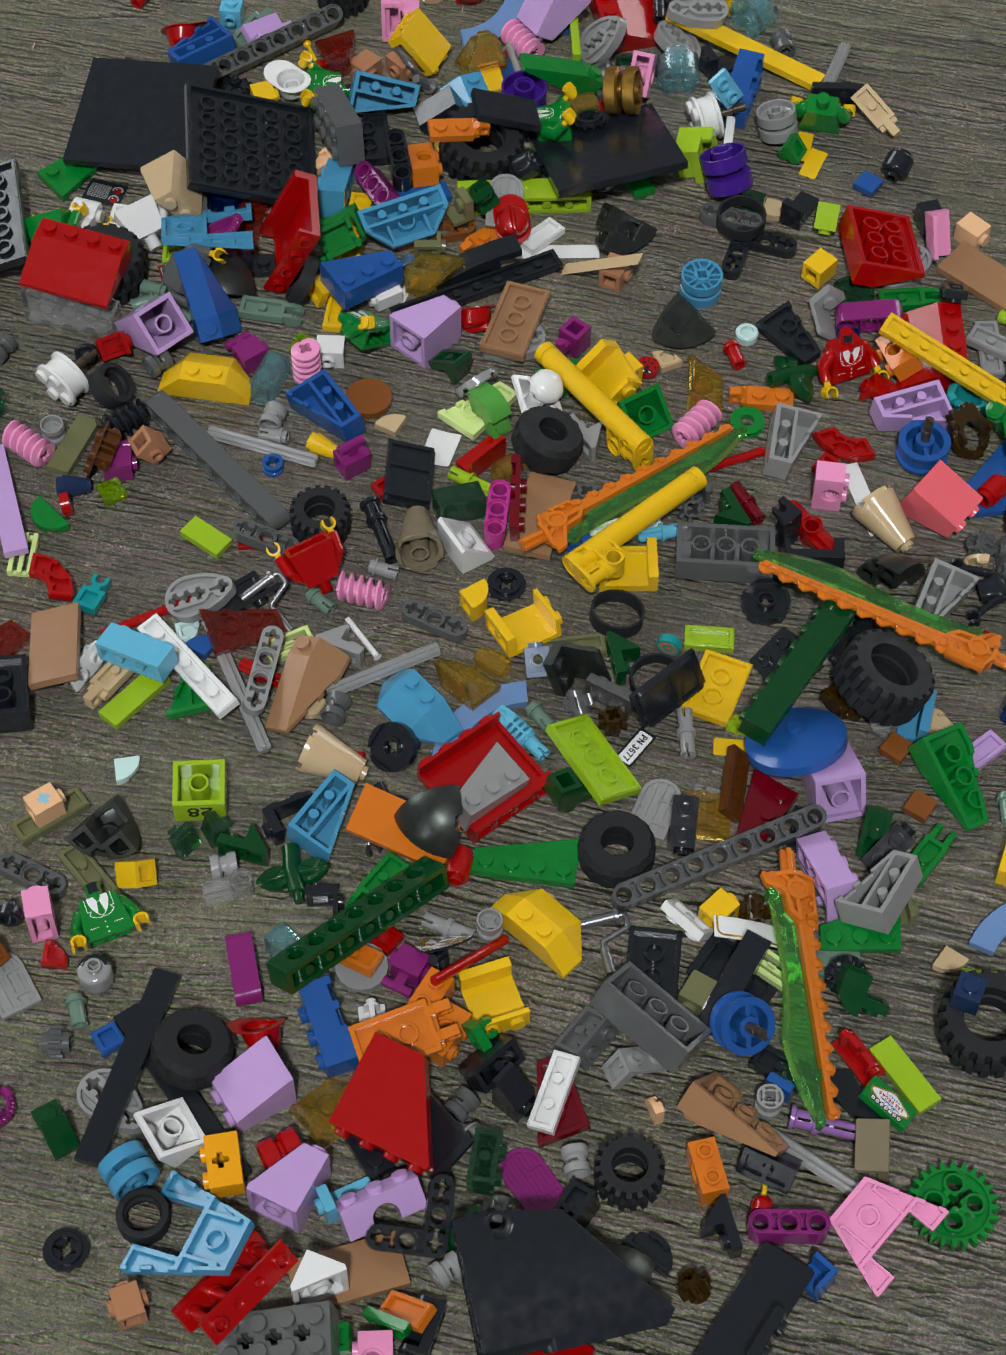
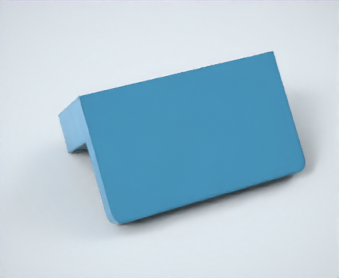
M934 690L931 698L910 722L897 727L896 733L913 743L928 736L938 690Z

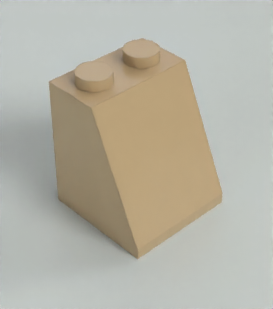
M172 150L141 167V173L154 201L173 215L189 213L190 216L201 215L203 192L187 189L186 159Z

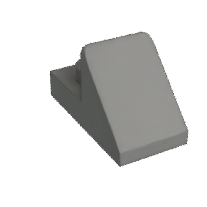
M572 413L570 414L571 418L578 423L583 434L584 445L582 452L592 463L596 460L602 436V423L598 422L587 428L584 421L579 420Z
M349 624L315 636L324 639L351 657L350 665L362 667L365 661L364 647L354 641H348L350 638Z

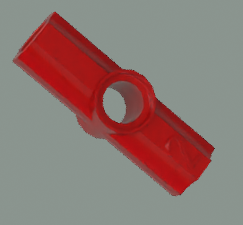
M791 500L795 506L803 511L799 530L800 542L812 549H832L834 538L823 528L822 520L817 516L810 515L797 500Z

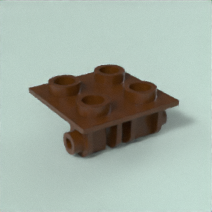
M108 420L104 429L99 428L95 442L90 450L83 472L87 473L86 478H89L93 465L97 466L101 471H106L110 468L122 438L119 429L107 428L110 422Z

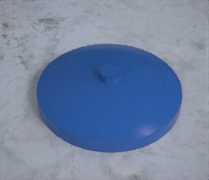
M815 707L791 708L765 746H762L748 736L745 738V750L749 762L759 771L779 777H797L821 771L835 763L844 754L848 745L846 726L841 718L830 711Z

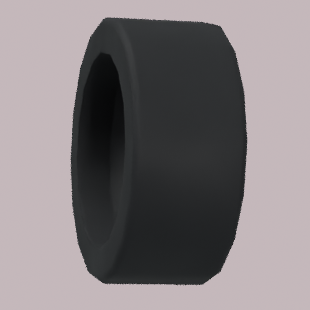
M104 363L89 376L88 384L91 394L100 405L107 409L114 410L123 406L134 395V384L129 373L116 363ZM104 376L111 379L115 384L119 396L108 388Z
M149 1188L134 1189L125 1194L118 1202L115 1212L116 1223L122 1237L129 1243L140 1246L152 1245L161 1240L168 1232L171 1223L169 1205L164 1196L156 1190ZM146 1202L157 1206L160 1211V1219L155 1227L141 1232L129 1227L127 1214L132 1207Z

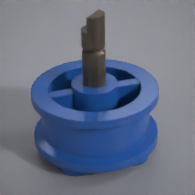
M927 416L925 420H916L906 424L900 431L896 447L898 463L908 473L925 476L940 459L945 464L947 463L948 452L951 447L950 435L943 426L934 422V418L931 416Z
M732 991L722 996L715 1003L710 1014L709 1028L712 1030V1037L720 1046L740 1056H751L762 1051L771 1041L775 1031V1016L772 1008L764 1000L746 991Z

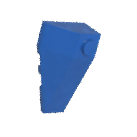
M196 247L173 253L197 342L204 343L242 331L235 306Z

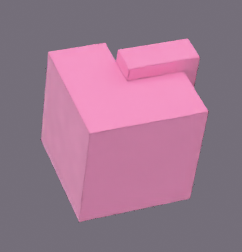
M381 0L382 42H388L404 15L420 8L419 0Z

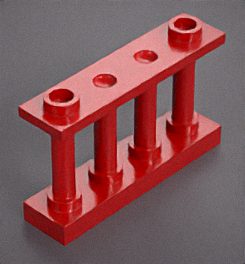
M253 1229L230 1275L204 1276L170 1312L187 1332L192 1334L200 1327L212 1343L218 1346L298 1262V1259L282 1240L279 1239L270 1248L259 1233Z

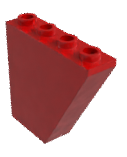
M375 1032L329 1120V1123L335 1128L333 1132L347 1140L350 1136L358 1139V1145L373 1152L374 1148L384 1152L382 1157L397 1164L399 1160L407 1163V1169L412 1170L415 1174L422 1176L423 1172L432 1175L434 1161L429 1061L426 1057Z

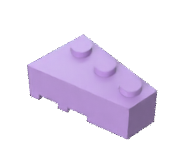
M939 379L874 397L869 410L877 431L900 432L906 424L916 420H925L927 416L933 417L934 422L943 426L947 432L952 431L950 428L951 421L947 422L945 418L952 407Z
M825 830L797 838V859L803 873L814 879V886L819 894L816 897V902L818 906L824 905L826 910L825 922L829 923L840 919L835 900L840 896L845 897L853 890V884L858 881L856 873L850 871L846 857L840 855L836 841L834 839L831 840Z

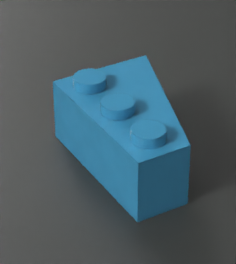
M354 70L348 100L356 113L415 107L420 85Z
M328 158L326 166H322L321 177L318 178L317 187L319 219L346 207L347 200L350 201L354 184V165L339 167L336 160Z
M334 769L290 821L285 838L293 843H297L302 850L312 857L321 858L329 864L353 795L355 783Z

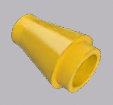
M314 431L309 436L305 446L306 449L310 450L309 452L333 459V450L338 447L321 432L316 433Z

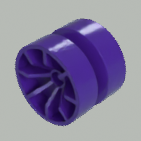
M524 70L515 71L507 75L502 81L501 93L534 99L536 107L546 105L547 84L546 81Z
M738 142L724 143L709 148L700 155L703 173L707 175L705 182L710 196H731L743 192L752 186L753 177L750 166L746 165L748 157L744 144Z

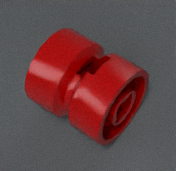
M289 1127L277 1133L275 1140L269 1137L255 1144V1147L265 1170H267L302 1144L294 1129Z

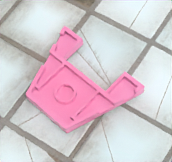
M865 1176L830 1217L833 1229L870 1289L879 1298L895 1277L872 1257L908 1214H911L933 1233L949 1214V1211L946 1208L938 1207L926 1202V1200L913 1197Z

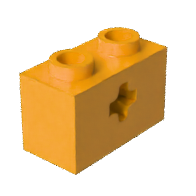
M237 1130L203 1136L204 1146L199 1147L201 1163H206L207 1172L202 1173L204 1189H210V1193L216 1198L246 1194ZM224 1162V1167L219 1168V1163Z

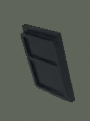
M388 439L382 502L409 508L423 506L429 511L434 472V448Z
M692 648L629 695L637 720L643 729L647 726H655L703 689L706 681L696 653Z
M713 933L702 950L699 951L686 974L691 975L695 969L718 981L738 945L727 938L715 937ZM755 975L749 989L746 990V992L764 1000L768 1004L778 991L776 987L758 975Z
M430 1092L434 1171L432 1175L428 1174V1176L432 1179L439 1174L446 1175L474 1144V1141L468 1132Z

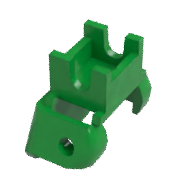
M356 203L319 219L321 237L317 242L324 256L320 255L317 257L313 249L309 255L319 259L320 262L331 261L333 258L361 246V243L367 240L368 234L364 232L358 218L357 211L359 209ZM351 217L353 218V224H354V226H355V229H356V231H357L359 237H356V235H355V233H354V231H353V229H352L353 225H352V223H351V221H350V219H349V218H351Z

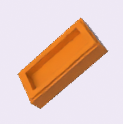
M393 1289L379 1308L380 1311L410 1322L413 1327L412 1330L421 1334L437 1312V1308L433 1304Z

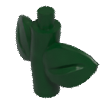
M776 355L773 361L777 370L767 372V385L773 388L788 383L790 390L795 395L810 403L813 398V384L811 380L814 376L819 375L817 366L812 367L810 364L799 365L798 360L795 358Z
M288 843L281 848L282 866H275L265 870L257 878L256 885L271 892H281L288 888L289 896L293 897L294 903L299 905L305 902L306 884L312 885L318 882L328 870L329 864L318 857H311L300 862L299 845L297 843Z

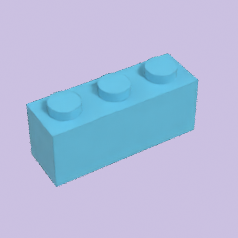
M113 622L109 624L95 643L101 660L161 683L165 681L179 662L175 647L168 641H160L146 633H139L125 625H118Z

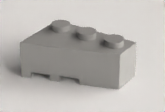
M777 402L769 424L762 470L763 475L786 479L815 432L823 413Z
M935 558L925 575L909 619L937 629L971 594L980 577Z
M498 742L460 789L462 814L458 817V824L465 832L472 823L526 787L530 780Z
M897 850L891 851L870 870L871 874L862 882L858 880L853 884V890L845 897L840 896L835 900L841 922L885 934L890 933L923 878L918 855Z

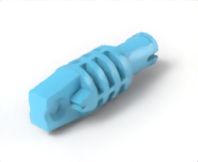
M503 704L492 713L493 715L499 711L501 714V724L522 748H526L539 762L545 760L543 756L547 758L550 755L551 750L536 738V732L518 714Z

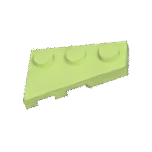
M501 381L493 384L505 397L509 406L517 400L515 390ZM462 399L456 402L454 407L448 410L444 408L437 412V418L472 441L486 430L483 418L472 412L469 399L466 401Z

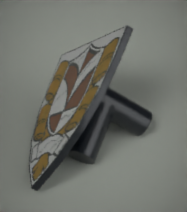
M473 935L423 937L415 943L414 948L417 952L423 954L434 952L429 955L428 961L432 965L439 963V971L450 966L448 949L471 940Z

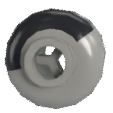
M91 954L84 957L78 964L77 975L79 983L85 991L99 994L110 988L113 983L114 974L111 963L106 957L101 954Z

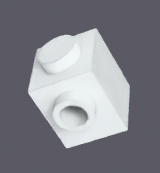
M317 335V341L320 344L321 367L344 368L346 355L345 336Z

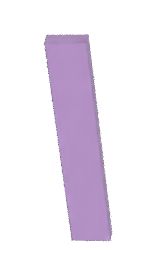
M0 444V539L5 558L28 554L29 550L3 444Z

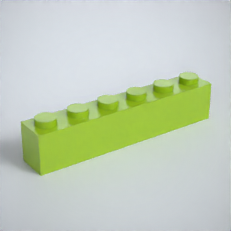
M533 178L521 181L524 189L523 200L528 206L529 214L591 212V191L559 198L549 178ZM478 180L457 181V189L460 187L467 189ZM474 203V215H486L482 214Z

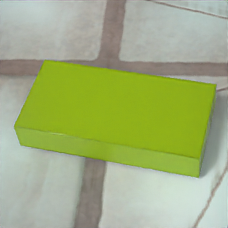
M196 515L180 530V536L215 559H218L233 544L230 537Z
M685 625L684 650L692 648L694 651H705L708 649L714 652L733 653L735 628Z

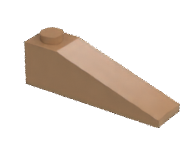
M299 634L288 653L265 729L267 731L288 734L308 713L307 708L316 699L320 701L325 696L324 691L331 683L336 684L342 678L351 661V657L320 637Z

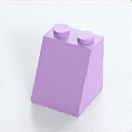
M524 0L516 17L539 40L543 41L545 38L553 41L590 4L591 0Z
M170 292L147 301L114 322L118 330L129 334L133 346L155 356L194 332Z
M445 295L389 315L391 346L424 369L429 366V360L443 349H448L461 337V306Z
M849 742L844 754L835 763L816 773L801 776L809 804H817L825 809L827 813L825 823L866 815V773ZM813 814L816 823H819V818Z
M267 1036L261 1038L227 1065L215 1077V1080L212 1081V1090L209 1091L215 1105L221 1104L225 1112L222 1115L229 1128L234 1126L238 1134L297 1102L294 1079Z
M303 1143L248 1183L246 1193L250 1210L299 1234L315 1207L313 1200L316 1199L315 1188L323 1184L327 1186L332 1177L330 1158L327 1151L318 1145L310 1146Z

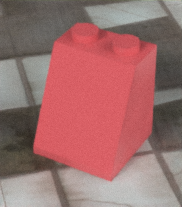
M940 459L900 504L906 517L948 538L953 532L958 534L967 525L964 521L967 516L971 519L981 509L977 505L982 501L983 497Z

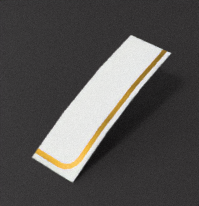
M713 915L715 937L742 940L747 929L772 941L771 947L786 950L785 930L782 928L740 918Z

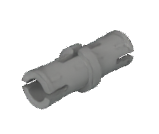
M682 707L676 710L678 719L676 735L680 740V757L683 759H688L687 750H689L691 759L697 755L694 740L696 728L693 727V710L690 707H685V717Z
M426 911L423 917L427 920H422L421 927L439 932L442 936L476 935L477 931L475 928L455 922V919L451 917L446 919L429 911ZM474 937L465 943L471 945L474 941Z

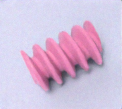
M517 18L511 19L504 25L500 35L501 41L505 44L511 42L518 57L521 53L543 56L545 45L530 30L525 28Z
M305 338L292 346L293 379L297 384H300L322 370L320 344L314 338Z
M708 400L698 401L684 417H681L672 426V435L675 441L682 448L686 447L688 441H699L704 433L710 432L711 428H714L722 420V413L712 402Z
M19 420L11 421L3 432V445L13 453H17L19 457L24 458L25 461L31 463L34 467H42L47 464L55 452V445L53 443H49L46 438H42L33 429H28V426L21 424Z
M344 570L341 571L336 586V594L339 601L344 602L347 599L349 604H354L355 602L358 606L365 604L369 609L375 606L377 611L383 610L390 593V582L383 588V580H379L375 586L372 577L369 578L367 583H364V575H360L359 579L355 581V573H351L347 579Z

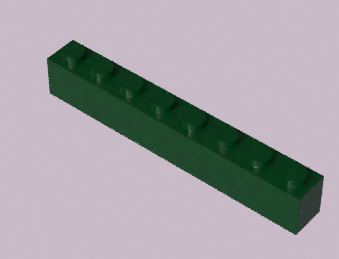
M842 583L836 588L862 600L866 599ZM832 600L823 601L825 602L823 607L819 605L811 617L814 620L812 623L807 621L800 632L802 637L799 640L797 638L793 640L788 648L789 655H782L776 665L778 669L776 673H769L763 684L766 687L763 691L761 689L756 691L751 700L753 702L751 708L746 706L740 714L739 719L742 722L738 731L762 746L766 745L857 616L856 611L852 609L842 610L836 605L837 602Z

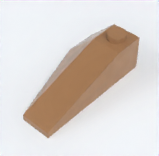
M717 1071L693 1081L677 1105V1108L683 1112L684 1117L690 1122L774 1157L786 1152L790 1147L770 1124L757 1118V1109L753 1105L746 1106L741 1100L743 1094Z

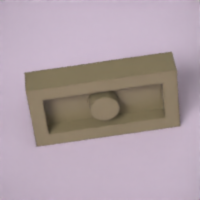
M858 1118L856 1120L855 1172L877 1173L878 1182L890 1183V1119Z

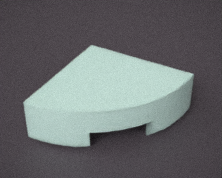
M199 621L174 624L177 636L184 643L199 634Z
M140 756L114 759L117 785L128 782L129 778L139 770Z

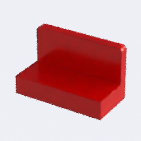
M489 435L456 461V466L470 474L474 472L478 477L506 455V438L501 435L495 440Z

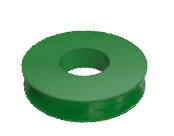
M743 406L731 413L729 424L734 428L732 432L742 438H753L762 433L765 418L758 409ZM743 419H750L753 424L747 426L742 424L741 421Z

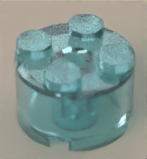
M733 0L731 2L732 22L735 26L744 28L750 38H754L779 18L778 8L776 5L773 7L770 0Z
M676 45L666 48L663 54H658L656 63L657 82L662 89V93L666 95L672 94L674 91L692 93L696 90V86L700 82L698 54L695 50L692 52L687 46Z

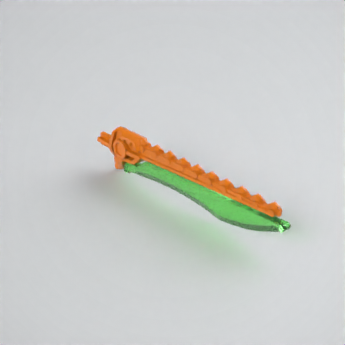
M730 424L720 425L717 432L704 433L701 440L688 441L683 449H671L669 456L665 458L657 457L649 466H638L635 473L622 474L619 481L604 483L603 488L599 491H588L582 500H566L548 509L546 512L536 515L537 531L518 540L522 551H528L545 543L557 549L558 553H561L568 547V542H571V544L577 543L582 536L628 508L644 501L691 467L695 466L703 474L707 473L728 456L740 441L746 437L747 427L741 426L734 430Z
M760 548L755 549L753 557L760 561L758 570L763 574H775L782 583L792 582L797 584L802 592L812 591L817 593V597L822 601L832 600L837 602L836 605L842 610L852 609L856 611L860 618L876 620L880 627L890 626L896 629L895 632L901 636L910 635L920 645L930 644L935 647L938 653L944 654L945 659L965 668L973 669L978 674H982L985 670H990L992 664L1006 670V655L999 652L1002 636L999 634H985L981 627H970L904 602L861 580L845 569L832 564L789 553L765 551Z
M786 847L785 850L780 849L778 851L780 871H762L760 878L763 885L768 889L765 899L770 908L781 965L783 989L782 1042L799 1095L816 1125L815 1129L821 1131L826 1126V1119L829 1121L839 1119L841 1111L833 1102V1098L837 1097L839 1090L830 1080V1077L834 1076L836 1068L828 1059V1055L832 1054L834 1047L825 1037V1034H829L831 1025L823 1017V1013L827 1012L829 1005L820 994L826 988V984L818 975V972L822 971L824 964L816 956V951L819 952L822 944L813 934L819 926L817 922L818 912L813 877L804 874L801 870H796L794 851L790 847Z

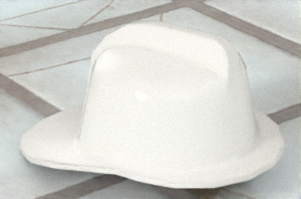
M286 60L272 61L264 68L265 79L278 89L279 94L284 99H298L302 101L300 94L311 83L308 73Z

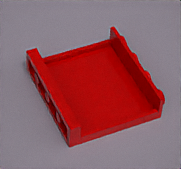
M294 170L260 228V235L273 238L275 268L263 286L265 290L285 294L321 237L316 175Z
M499 711L492 716L487 715L482 718L473 729L468 728L464 730L458 739L452 743H445L433 756L424 757L417 767V778L427 790L445 785H459L461 789L498 742L530 778L526 787L472 823L466 832L460 826V829L473 844L547 794L544 790V785L548 774L552 773L550 770L544 773L501 724V714Z

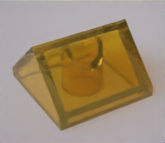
M689 355L686 372V413L700 400L712 402L722 413V376L694 355Z
M438 658L434 662L441 688L472 711L499 692L501 688L500 685L469 663Z
M332 1076L289 1109V1113L323 1149L328 1148L340 1138V1136L333 1132L335 1128L329 1123V1120L348 1085Z

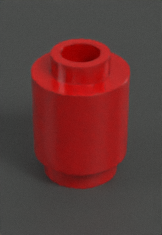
M993 474L977 489V493L983 497L979 503L982 507H993L1006 496L1005 476Z
M458 845L454 858H447L445 866L449 884L462 886L469 882L474 860L470 848Z

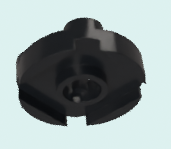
M755 580L742 593L741 608L750 623L762 625L779 624L785 620L790 610L791 597L786 588L784 590L774 580ZM763 599H767L772 604L764 605L761 602Z
M394 721L376 726L368 740V747H370L372 754L369 755L371 761L378 769L385 772H402L410 767L417 756V749L420 746L419 739L408 725ZM389 742L397 743L396 751L390 752Z

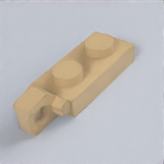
M868 83L850 97L871 123L882 133L888 131L894 139L901 134L899 128L895 125L898 121L895 114Z
M107 662L90 680V685L87 688L88 692L83 696L85 706L94 710L102 703V700H108L135 672Z

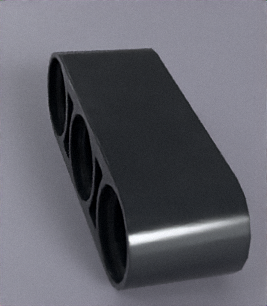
M393 128L386 133V154L392 185L396 191L404 193L412 188V166L405 133L401 129Z

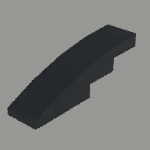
M515 234L498 238L447 260L430 270V276L436 290L443 289L479 276L481 272L500 268L501 261L522 256V248Z
M747 929L699 1016V1019L708 1027L711 1011L715 1003L722 996L732 991H746L749 989L772 941Z

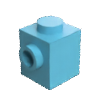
M221 0L219 8L220 24L227 30L236 31L244 23V0Z

